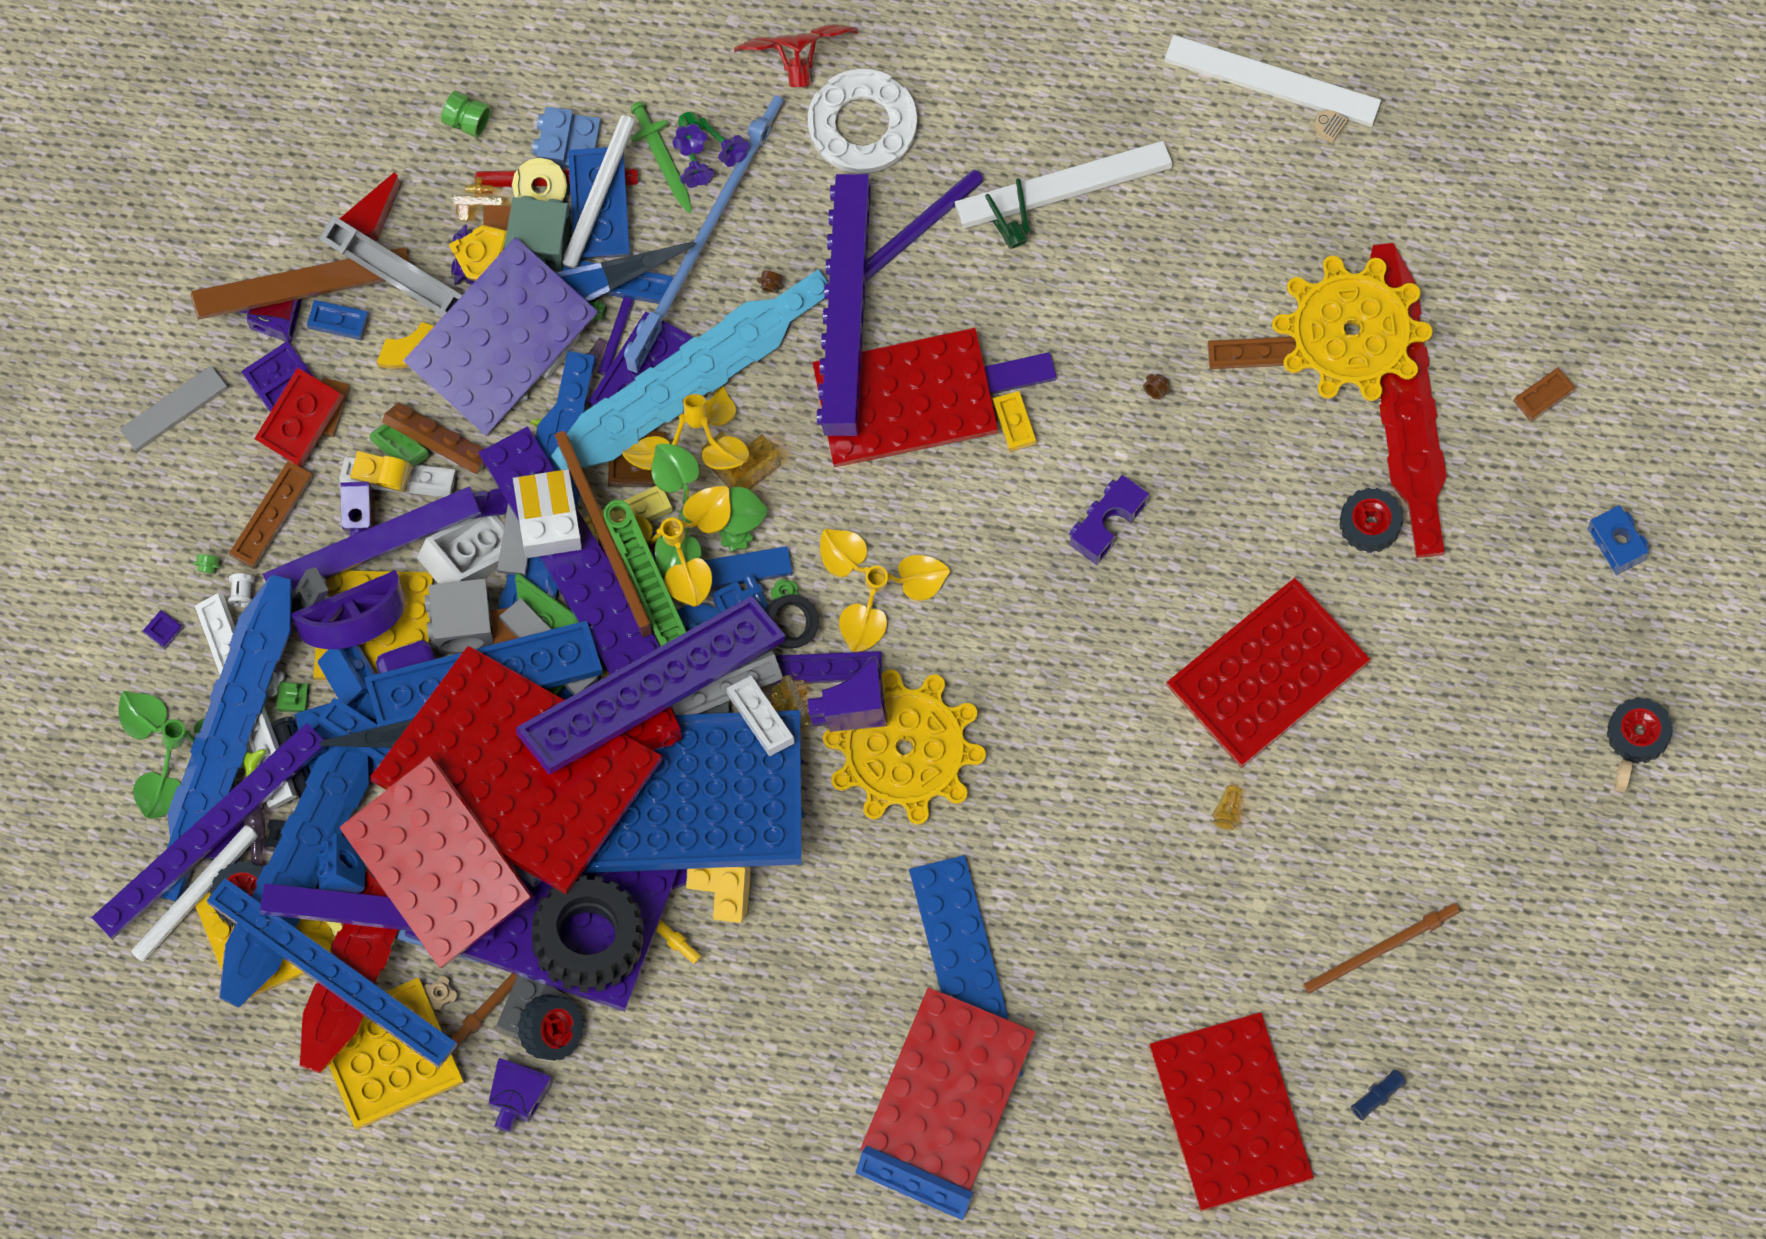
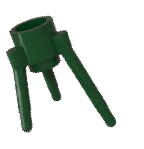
M1019 178L1016 179L1022 224L1019 225L1018 221L1007 224L990 194L985 195L990 208L997 218L992 220V222L1002 235L1009 249L1019 247L1028 242L1027 234L1032 232L1028 224L1021 179Z

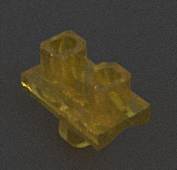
M476 177L475 185H465V193H475V196H452V204L456 205L457 220L473 221L474 206L483 207V220L485 204L505 206V199L500 197H483V194H493V186L483 185L482 177Z
M791 675L783 676L782 681L772 688L773 694H771L774 703L771 705L775 711L800 710L802 728L804 725L812 722L809 716L808 705H803L801 700L807 694L804 680H793Z

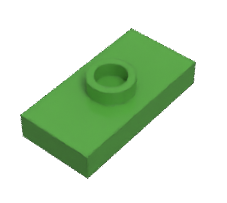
M386 424L370 433V441L388 456L409 462L413 466L412 468L428 458V450L422 445Z

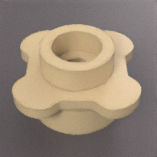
M441 976L437 982L431 985L426 984L423 987L434 1010H440L442 1006L447 1005L449 1002H454L457 998V993L451 990L449 979L445 976ZM438 991L443 992L441 996L437 995Z

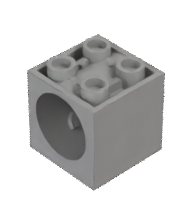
M486 579L429 585V595H425L424 598L426 612H428L429 621L432 622H427L428 637L431 639L432 648H437L439 656L462 653L467 646L477 649L494 644L493 633L490 629V626H492L490 612L492 610L491 596Z

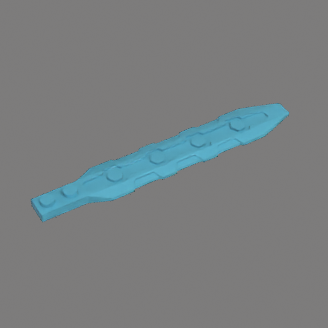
M819 269L775 299L745 302L726 315L722 322L700 337H694L680 347L678 352L656 367L648 368L635 377V381L609 399L604 398L582 413L567 433L581 468L615 460L622 455L623 450H627L633 444H637L638 440L664 422L669 423L682 414L684 409L683 399L691 394L704 396L708 392H714L727 383L730 377L753 361L758 362L777 349L789 323L825 299L824 285L828 282ZM557 447L551 457L560 470H566L568 467L559 447Z

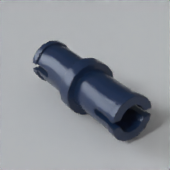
M1393 1069L1377 1085L1372 1084L1368 1088L1369 1092L1350 1106L1352 1112L1358 1119L1363 1121L1377 1107L1387 1104L1388 1098L1402 1086L1406 1085V1080L1397 1070Z

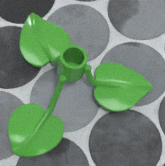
M658 444L655 446L651 466L652 479L656 486L665 492H677L683 487L682 503L684 505L689 499L687 483H691L698 478V463L691 453L679 446L672 444ZM733 487L729 489L731 515L728 524L723 530L731 534H743L757 527L764 520L767 514V507L747 488ZM682 506L678 512L679 520H684L687 523H692L684 517V506ZM684 528L685 539L680 545L686 562L694 558H701L699 542L695 538L688 536L689 528ZM661 536L655 544V563L662 579H665L667 571L672 566L681 564L676 547L666 544Z
M123 691L119 701V720L123 730L129 736L138 740L146 739L152 731L156 734L162 732V742L166 746L162 776L155 772L145 773L136 780L133 788L134 800L143 816L148 819L160 818L167 815L175 791L181 785L177 779L167 778L172 749L181 747L185 738L193 743L195 737L190 734L189 730L185 731V726L181 721L176 719L166 721V707L158 698L148 694ZM205 718L195 724V736L200 732Z

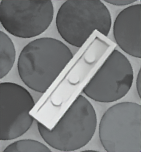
M344 458L339 477L340 483L360 482L350 478L355 458ZM416 465L412 468L405 493L439 497L452 494L456 477L455 469ZM371 484L373 489L395 491Z

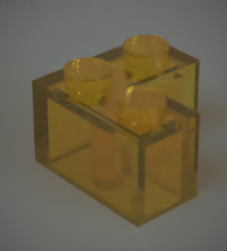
M722 431L713 439L717 442L720 438L727 435ZM763 434L746 446L749 451V460L746 463L730 469L720 470L711 468L729 489L744 487L751 490L781 466L780 453ZM709 442L701 447V452L706 447L711 446Z

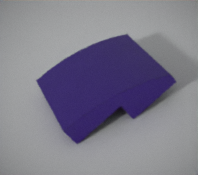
M288 341L241 371L246 381L269 412H271L297 367L313 376Z

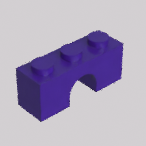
M1123 474L1117 481L1113 479L1104 490L1105 496L1100 502L1096 500L1087 510V518L1082 523L1078 521L1069 533L1071 536L1070 546L1095 565H1098L1114 545L1115 536L1105 529L1104 521L1112 516H1120L1132 523L1148 504L1149 493Z

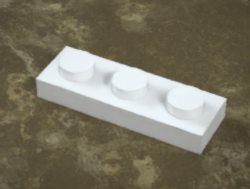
M752 676L726 688L727 695L769 756L794 744V737Z

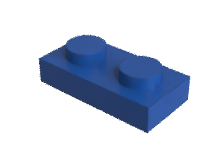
M314 300L307 321V327L311 330L361 340L369 315L367 311Z

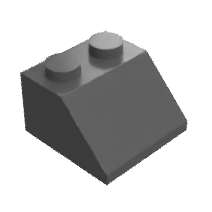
M518 975L496 1027L500 1034L521 1041L518 1038V1021H520L521 1011L525 1009V1005L531 1002L536 996L541 997V995L561 996L572 1000L573 1004L575 1000L551 986Z

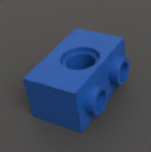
M1620 505L1591 519L1587 528L1616 576L1644 562L1649 553L1647 540L1643 535H1638L1633 527L1635 523L1628 511L1624 512ZM1622 535L1626 538L1627 542L1618 543L1615 541L1614 536Z
M335 833L328 841H324L318 850L319 890L359 894L365 889V865L348 839Z

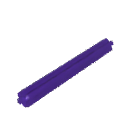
M976 169L969 172L867 259L866 282L955 207V201L964 199L983 183V176Z

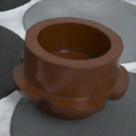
M764 270L761 277L757 278V282L761 284L760 288L766 292L776 293L777 289L783 288V276L776 272Z
M1153 374L1147 375V381L1143 384V388L1150 397L1161 399L1162 396L1169 393V382L1166 377L1161 374H1156L1155 376Z

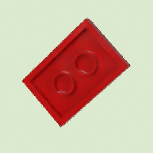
M297 367L254 439L297 466L302 467L343 400L344 395Z

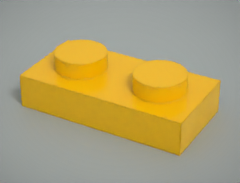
M1016 391L993 398V405L1009 452L1036 445V438L1020 392Z

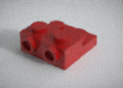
M670 707L623 733L652 751L660 747L671 746L676 741L682 740L680 727Z

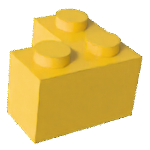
M751 867L687 869L686 889L715 892L713 920L742 923L748 913Z

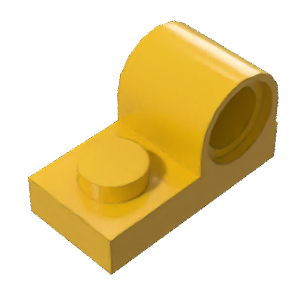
M357 451L350 478L405 493L413 466L409 462L395 457H380Z

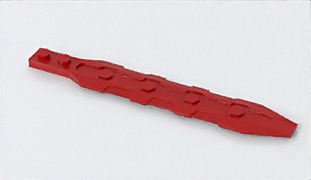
M1394 243L1372 246L1370 259L1380 258L1385 262L1386 272L1384 281L1389 287L1399 288L1407 283L1417 285ZM1418 299L1409 306L1408 315L1412 320L1420 322V315L1422 313L1420 300ZM1414 342L1408 345L1406 352L1408 357L1417 364L1418 372L1416 376L1406 380L1393 373L1384 374L1380 379L1382 393L1379 410L1381 423L1385 427L1389 456H1387L1390 484L1408 505L1415 558L1444 555L1437 498L1447 476L1443 451L1440 450L1435 420L1437 418L1435 399L1432 398L1427 368L1429 367L1427 347L1424 346V342Z
M367 870L365 873V889L359 894L388 897L378 881ZM343 924L342 929L337 932L330 948L331 954L370 982L376 984L381 970L385 969L392 953L391 946L398 929ZM319 983L314 985L302 1015L299 1065L321 1074L357 1034L364 1015Z

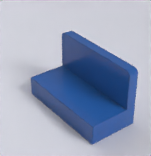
M359 645L342 649H328L318 660L319 667L339 701L350 706L359 695L368 693L365 677L376 674Z

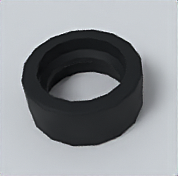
M788 594L774 599L765 609V612L774 623L777 612L786 605H794L800 608L806 618L804 632L796 638L785 637V641L779 644L778 647L794 649L808 644L815 637L819 628V616L815 606L807 598L800 595Z

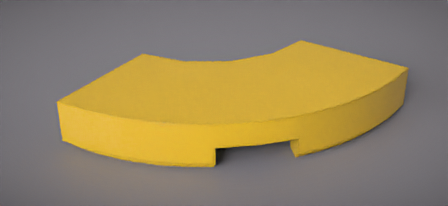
M421 322L416 331L407 337L400 339L386 338L376 362L377 366L390 369L409 367L403 360L431 331L434 325Z

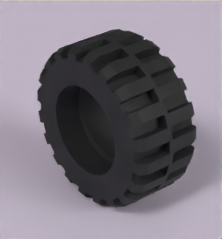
M580 875L578 881L575 882L567 895L551 887L548 890V897H542L538 902L537 911L534 912L532 918L531 934L534 957L538 958V965L541 970L548 971V978L554 983L558 982V980L562 981L563 988L571 990L573 986L579 987V992L588 993L589 987H596V992L605 990V984L607 983L615 986L621 982L622 975L627 977L633 971V964L638 963L641 955V948L643 946V918L640 917V908L637 903L632 902V895L627 890L620 891V884L613 880L609 884L604 883V877L595 875V880H587V875ZM594 913L604 917L613 925L615 938L613 943L602 952L592 955L578 954L568 949L561 942V926L569 918L577 914Z

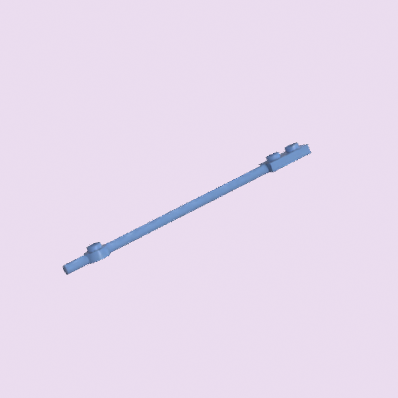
M775 95L763 117H759L750 123L747 132L750 136V141L748 142L749 148L745 151V159L737 162L694 240L697 244L687 252L655 312L650 311L646 320L642 319L639 323L634 342H629L624 352L628 370L638 373L662 330V320L759 146L764 145L770 134L772 122L784 102L780 96Z

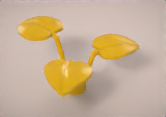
M724 386L718 388L714 396L707 401L699 394H691L683 399L684 414L679 415V424L672 445L677 446L684 423L686 422L691 428L704 427L711 446L706 447L702 451V460L708 467L720 470L738 467L749 460V451L741 440L725 436L716 442L712 437L708 423L714 426L723 425L730 422L736 415L735 404L728 396ZM651 436L639 440L637 444H633L629 449L623 450L622 454L632 465L641 469L651 470L655 446L670 443L663 437Z
M727 486L710 487L693 494L683 507L684 517L692 523H687L684 520L680 521L674 517L667 518L661 523L660 528L657 529V533L652 538L653 530L649 521L642 516L634 515L647 545L654 544L662 536L666 544L676 547L681 564L674 565L667 571L665 586L671 597L693 607L701 605L708 597L712 586V574L707 563L700 558H694L686 562L680 545L685 539L684 528L692 529L698 526L700 531L707 534L722 530L728 524L731 515L730 494ZM626 516L618 519L615 522H622L626 518Z
M824 529L821 535L820 555L825 568L834 576L841 578L848 576L852 569L865 573V585L870 590L867 607L858 603L849 605L843 610L839 618L840 633L852 652L868 650L883 637L887 627L886 615L881 610L872 609L875 593L884 590L888 581L903 583L902 589L908 598L915 601H925L939 591L950 572V569L937 559L924 555H912L904 558L899 563L898 572L901 578H897L892 574H888L886 569L879 565L870 568L858 566L864 562L867 555L866 544L859 535L850 531Z

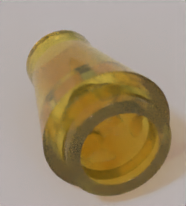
M1234 785L1226 786L1224 794L1212 814L1214 825L1224 830H1233L1240 823L1241 788Z

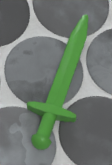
M640 101L635 102L631 106V113L636 115L642 130L633 135L631 141L647 140L674 197L687 213H691L692 209L688 192L684 184L681 183L680 176L658 132L669 125L668 121L663 120L652 124L645 111L646 105Z

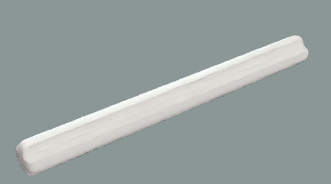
M622 115L619 119L562 260L563 265L573 269L578 266L635 125L634 119L629 116Z
M246 825L132 949V954L138 960L143 962L151 955L210 890V887L213 885L212 881L218 875V872L226 868V865L233 864L253 843L258 834L250 826Z

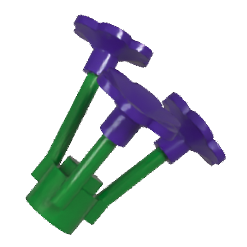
M685 112L679 116V127L676 129V136L673 138L672 144L674 148L680 150L682 155L689 156L690 158L689 167L680 176L681 183L686 184L687 187L693 188L698 185H706L715 174L712 168H708L706 164H700L696 161L694 154L700 153L703 150V143L707 140V135L703 129H706L721 143L722 151L719 153L718 159L727 167H732L736 162H741L745 159V151L749 148V143L740 135H735L731 140L725 139L708 124L706 118L699 119L695 112Z

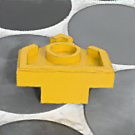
M481 225L462 239H457L449 244L450 249L469 280L476 281L504 250L507 231Z

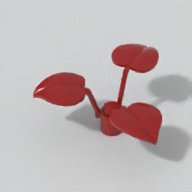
M831 24L810 30V33L758 37L737 45L734 48V53L740 49H776L784 64V71H788L789 87H805L811 85L809 69L813 68L812 61L817 40L824 36H835L849 31L858 34V29L851 26ZM811 43L808 60L806 61V57H800V52L806 45ZM781 44L794 49L795 57L789 59L790 63H788Z

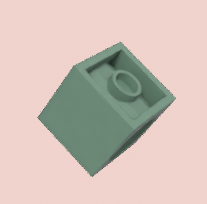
M531 196L513 197L504 249L516 237L554 272L562 271V260L568 248L572 226L568 204L558 199L542 201L536 200Z

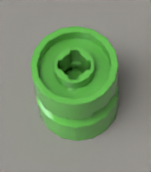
M453 91L444 105L441 122L456 129L461 126L462 132L478 138L489 121L491 105L476 99L471 102L467 95Z

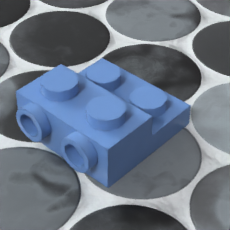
M545 107L544 114H539L537 130H541L540 139H534L533 155H537V158L552 160L562 168H569L568 150L597 147L601 119L573 115V110Z

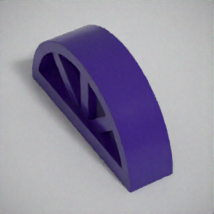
M394 570L296 611L291 615L299 637L305 643L321 649H342L370 641L391 628L405 610L406 596L398 573Z

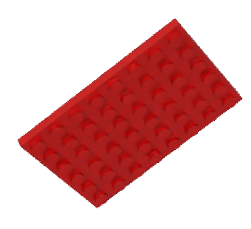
M467 646L373 772L371 781L387 790L429 756L433 757L504 857L509 862L567 895L661 763L662 756L622 733L549 775L518 737L516 727L564 700L474 648Z

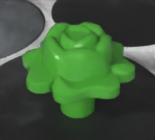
M723 529L719 531V535L722 538L721 545L728 547L731 552L737 549H746L748 547L747 542L753 540L750 531L743 534H731Z

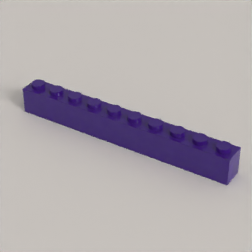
M836 174L835 185H830V200L834 201V209H829V226H833L832 234L827 235V249L831 250V258H826V275H830L829 283L824 285V298L828 300V308H823V324L827 325L826 333L821 335L822 350H825V358H820V375H824V381L819 383L818 397L819 400H822V409H817V425H822L824 436H858L871 183L869 174Z

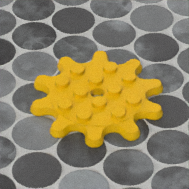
M1337 256L1326 257L1323 261L1324 278L1321 282L1311 284L1301 277H1294L1288 281L1287 291L1297 300L1298 308L1292 314H1279L1275 316L1272 321V328L1276 333L1291 336L1296 341L1295 350L1284 359V368L1290 373H1298L1304 369L1317 371L1320 375L1317 390L1321 397L1331 399L1337 395L1339 388L1343 384L1351 383L1359 387L1361 395L1365 400L1375 401L1381 396L1380 379L1384 374L1393 373L1406 380L1416 376L1418 367L1408 357L1407 347L1414 342H1426L1432 336V328L1428 323L1414 321L1408 315L1409 306L1420 297V289L1417 285L1407 283L1399 288L1389 287L1384 281L1386 264L1380 258L1370 259L1362 272L1353 274L1345 269L1342 260ZM1348 324H1355L1360 330L1359 334L1346 335L1344 327Z
M889 669L881 674L887 726L830 732L828 729L824 733V745L829 749L841 751L846 757L844 766L831 776V784L838 791H844L854 786L863 788L867 794L863 811L869 819H879L888 806L899 804L905 808L911 823L921 825L929 817L927 807L931 798L943 796L953 804H960L965 801L967 789L958 780V771L964 765L982 764L986 758V751L981 745L968 743L963 737L964 728L975 721L977 717L976 707L970 703H963L957 707L946 706L941 699L945 688V682L941 676L936 674L929 675L920 688L910 690L903 685L900 674L893 669ZM902 741H906L912 745L913 749L910 753L902 755L896 750L897 745Z

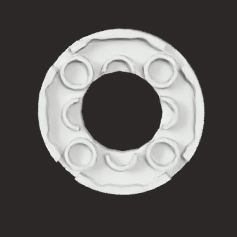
M871 69L845 71L830 78L828 83L814 95L808 110L810 139L820 156L836 168L852 173L877 172L895 164L911 147L917 130L916 107L908 90L893 80L892 76ZM860 98L871 99L881 104L889 117L887 132L876 143L866 146L847 142L838 133L835 124L840 109L848 102Z

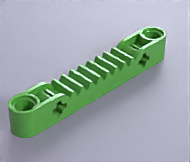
M622 500L611 501L604 509V520L661 647L686 633L685 628L630 506ZM614 510H622L625 512L626 518L622 522L617 523L611 520L610 514Z

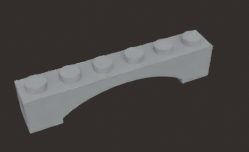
M334 215L319 237V240L442 316L462 296Z

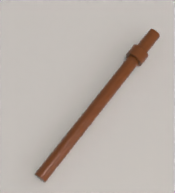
M1453 903L1436 913L1432 911L1424 915L1423 920L1304 983L1303 986L1307 993L1310 994L1427 930L1433 931L1441 927L1442 922L1459 914L1460 910L1456 903Z
M511 973L473 1014L469 1013L462 1021L463 1025L451 1037L457 1043V1047L471 1032L474 1034L482 1026L481 1022L512 990L518 975Z

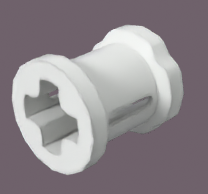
M236 573L229 576V582L231 583V597L228 598L227 602L229 606L246 608L252 601L251 584L254 583L255 579L252 575Z

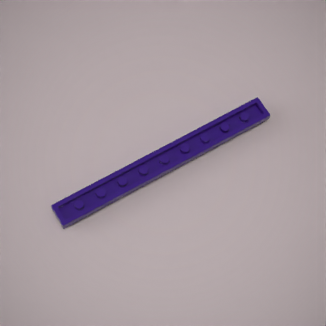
M306 723L91 918L113 940L326 747L319 745L323 739Z

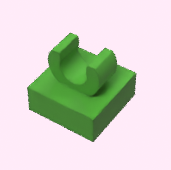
M280 682L277 711L291 713L305 711L309 685L306 683Z

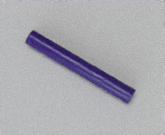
M623 297L598 369V373L601 375H605L613 363L634 302L631 298Z

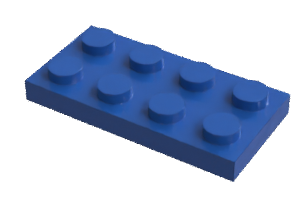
M608 147L568 150L573 233ZM624 152L580 260L630 256Z

